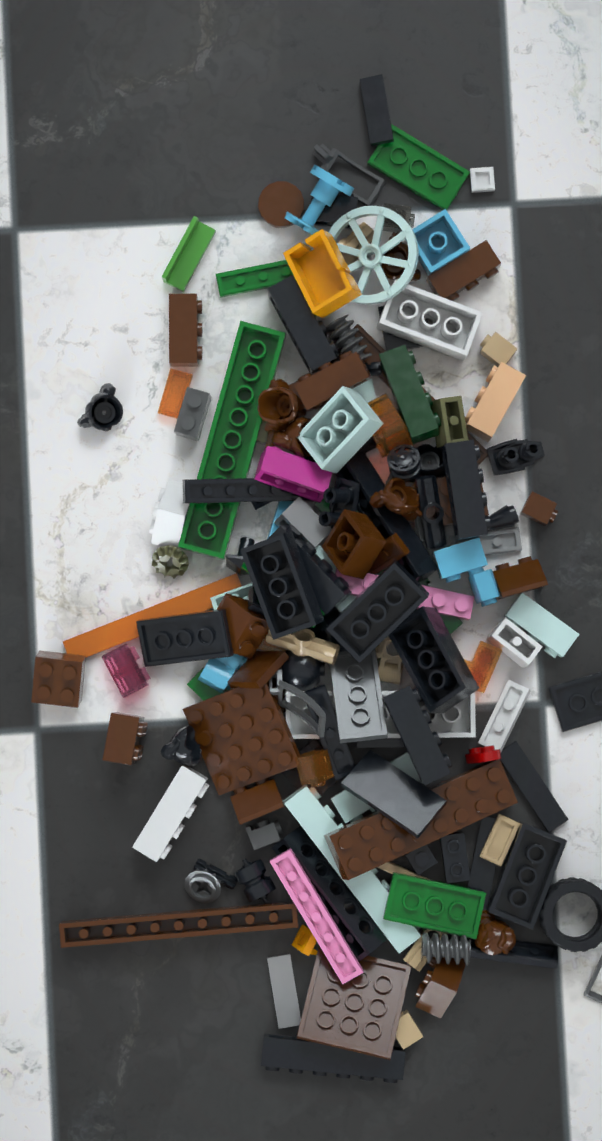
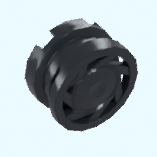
M407 444L398 445L389 452L387 462L389 472L393 478H401L405 482H410L420 475L422 463L420 453L415 447Z

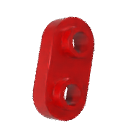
M494 745L469 749V754H465L466 764L501 759L500 749H495Z

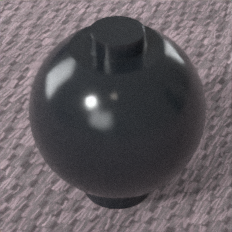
M286 650L285 652L289 658L278 669L282 670V681L295 686L301 691L315 688L320 683L321 676H325V662L310 656H297L292 651Z

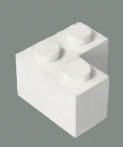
M168 480L166 488L160 489L158 496L160 503L156 502L154 505L152 516H155L156 519L152 520L149 533L153 534L152 544L178 547L190 503H183V483Z

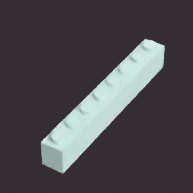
M304 784L283 800V802L341 877L324 835L343 827V824L337 825L332 819L336 815L328 805L322 806L318 800L321 796L314 786L309 788ZM376 868L350 880L342 879L398 953H401L421 937L418 931L421 927L383 919L390 886L385 879L380 881L375 874L378 873V870Z

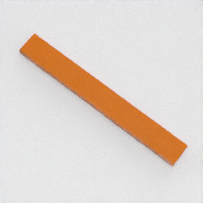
M237 573L65 640L63 641L67 654L83 655L86 658L138 638L139 634L136 623L138 620L207 611L213 608L211 597L241 587V582Z

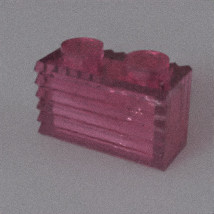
M127 643L102 656L123 698L149 686L148 680L151 679L145 666L140 668L137 659L140 657L135 647H129Z

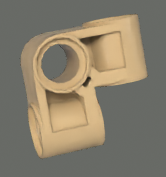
M386 637L375 648L377 659L381 658L378 666L380 681L400 685L403 662L399 654L392 656L388 653L387 647L392 641L389 637Z

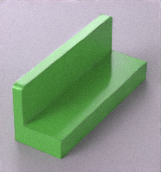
M194 216L162 275L163 282L184 293L216 230L199 222V218Z

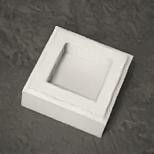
M493 167L470 168L471 193L495 191Z

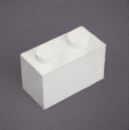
M507 618L502 619L486 639L522 668L528 666L543 647Z

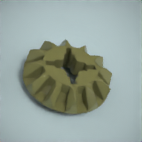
M166 545L154 551L152 566L156 568V573L161 572L164 578L172 576L175 579L178 575L183 576L184 572L188 569L189 560L185 552L180 548ZM170 557H172L173 562L172 565L169 567L167 565L168 560H170Z

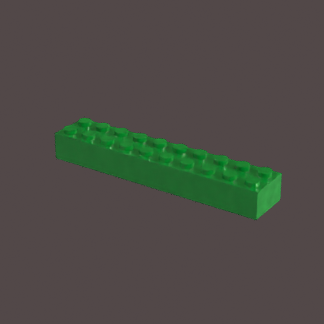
M240 321L197 479H238L248 477L262 423V418L258 412V398L264 390L269 388L271 380L275 379L286 339L285 332ZM241 502L190 503L178 547L225 560Z

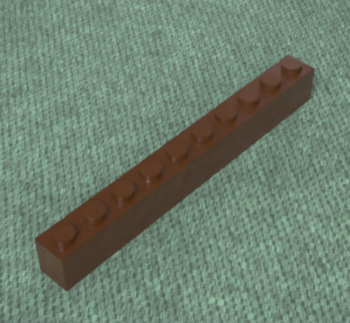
M293 901L68 920L59 923L61 948L298 928V914L296 905Z

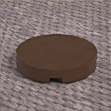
M276 181L262 190L258 209L265 222L275 228H286L294 225L284 218L286 212L288 211L300 218L304 211V199L301 191L295 185L287 181Z

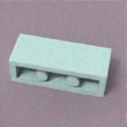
M524 593L519 594L504 615L505 618L525 631L536 642L545 646L544 651L553 658H556L557 655L563 657L579 636V633Z

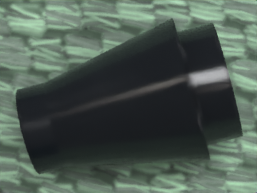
M505 505L489 516L491 530L489 531L515 527V524L519 523V518L513 505Z

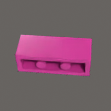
M267 446L260 456L254 479L320 503L324 498V491L329 488L332 472L322 470L317 463L306 460L304 457L284 452L278 447Z

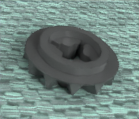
M197 868L186 877L185 890L193 900L200 903H211L220 896L222 891L220 886L221 880L216 878L215 873L211 874L207 869L201 871ZM208 882L207 887L205 886L199 890L201 883Z

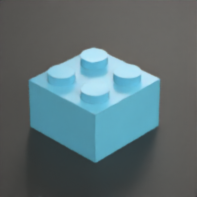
M446 209L412 229L418 243V261L428 276L470 250V246Z
M479 537L432 553L434 562L438 567L440 580L446 579L447 583L459 580L461 578L460 574L468 572L469 576L483 572V567L488 565Z

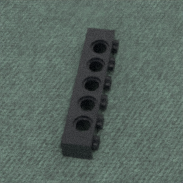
M299 826L272 847L277 855L290 848L292 849L358 962L387 940L381 929L372 920L368 912L363 908L302 826Z

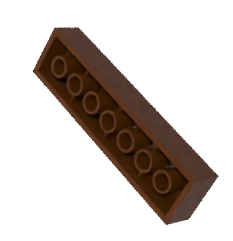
M500 759L485 762L429 787L430 790L447 800V805L418 839L378 811L325 834V840L342 879L350 880L518 803Z

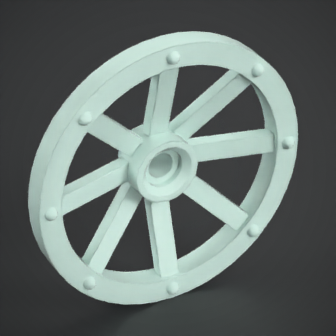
M363 206L353 209L341 216L328 233L332 234L336 241L341 231L348 224L350 225L362 248L359 250L342 244H336L340 252L359 257L358 261L349 264L348 267L351 273L364 267L358 282L361 293L363 294L372 269L375 270L384 291L373 295H360L351 302L372 305L388 301L404 290L415 273L419 256L416 236L407 221L388 208ZM366 216H377L372 244L368 243L356 222L357 219ZM385 218H388L398 224L402 231L379 248ZM407 239L408 261L384 256L393 247ZM375 254V259L370 261L371 255ZM382 263L405 268L401 277L392 286H390L381 267Z

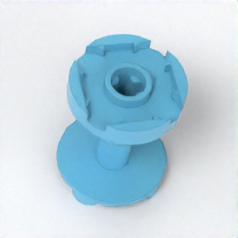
M315 164L310 173L320 179L310 194L314 198L302 219L288 211L284 217L311 235L319 231L313 226L324 207L332 205L339 191L351 196L355 189Z

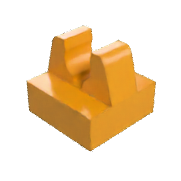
M302 924L292 946L307 956H310V954L316 955L318 952L314 949L317 942L309 927Z

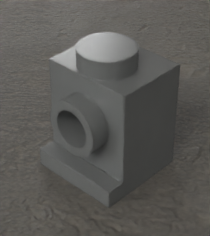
M268 819L255 823V829H252L251 825L246 827L254 850L281 840L280 834H283L279 820L270 823Z

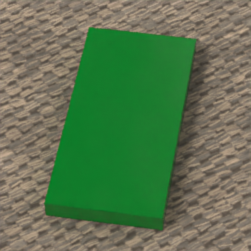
M391 124L394 142L378 145L367 165L442 211L444 209L447 210L469 176L470 171Z
M393 872L383 919L448 934H456L458 936L466 935L467 938L476 939L486 892Z

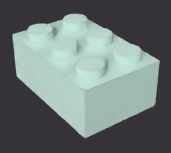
M342 386L302 429L300 436L297 438L322 470L337 473L384 423L357 390Z

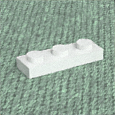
M508 680L481 735L479 744L485 747L494 745L495 749H500V753L502 752L531 692L530 689Z

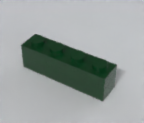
M402 345L379 354L381 367L412 445L438 436V427L441 426L438 414L432 413L430 406L433 405L429 392L424 393L422 385L425 384L421 372H416L414 368L416 360L413 352H408L406 345Z

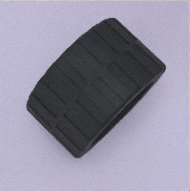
M574 877L561 879L552 884L548 889L538 915L540 926L546 936L555 945L571 952H586L589 949L596 948L602 942V890L585 879ZM572 892H579L589 896L597 908L595 925L588 933L579 937L563 934L555 925L553 911L557 901L562 896Z

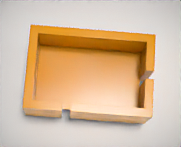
M321 229L305 239L306 244L313 247V250L300 242L285 251L283 255L312 313L324 318L356 299L362 293L354 277L349 274L351 271L332 234Z

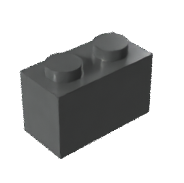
M187 387L174 429L176 435L199 441L212 398L210 393Z

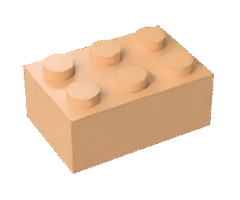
M503 362L500 363L499 367L494 365L486 379V382L489 383L488 387L482 386L474 400L478 405L476 408L471 406L465 417L467 431L489 442L526 375Z

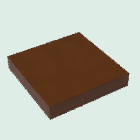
M256 651L251 659L248 658L227 682L231 688L261 689L289 657L285 651Z

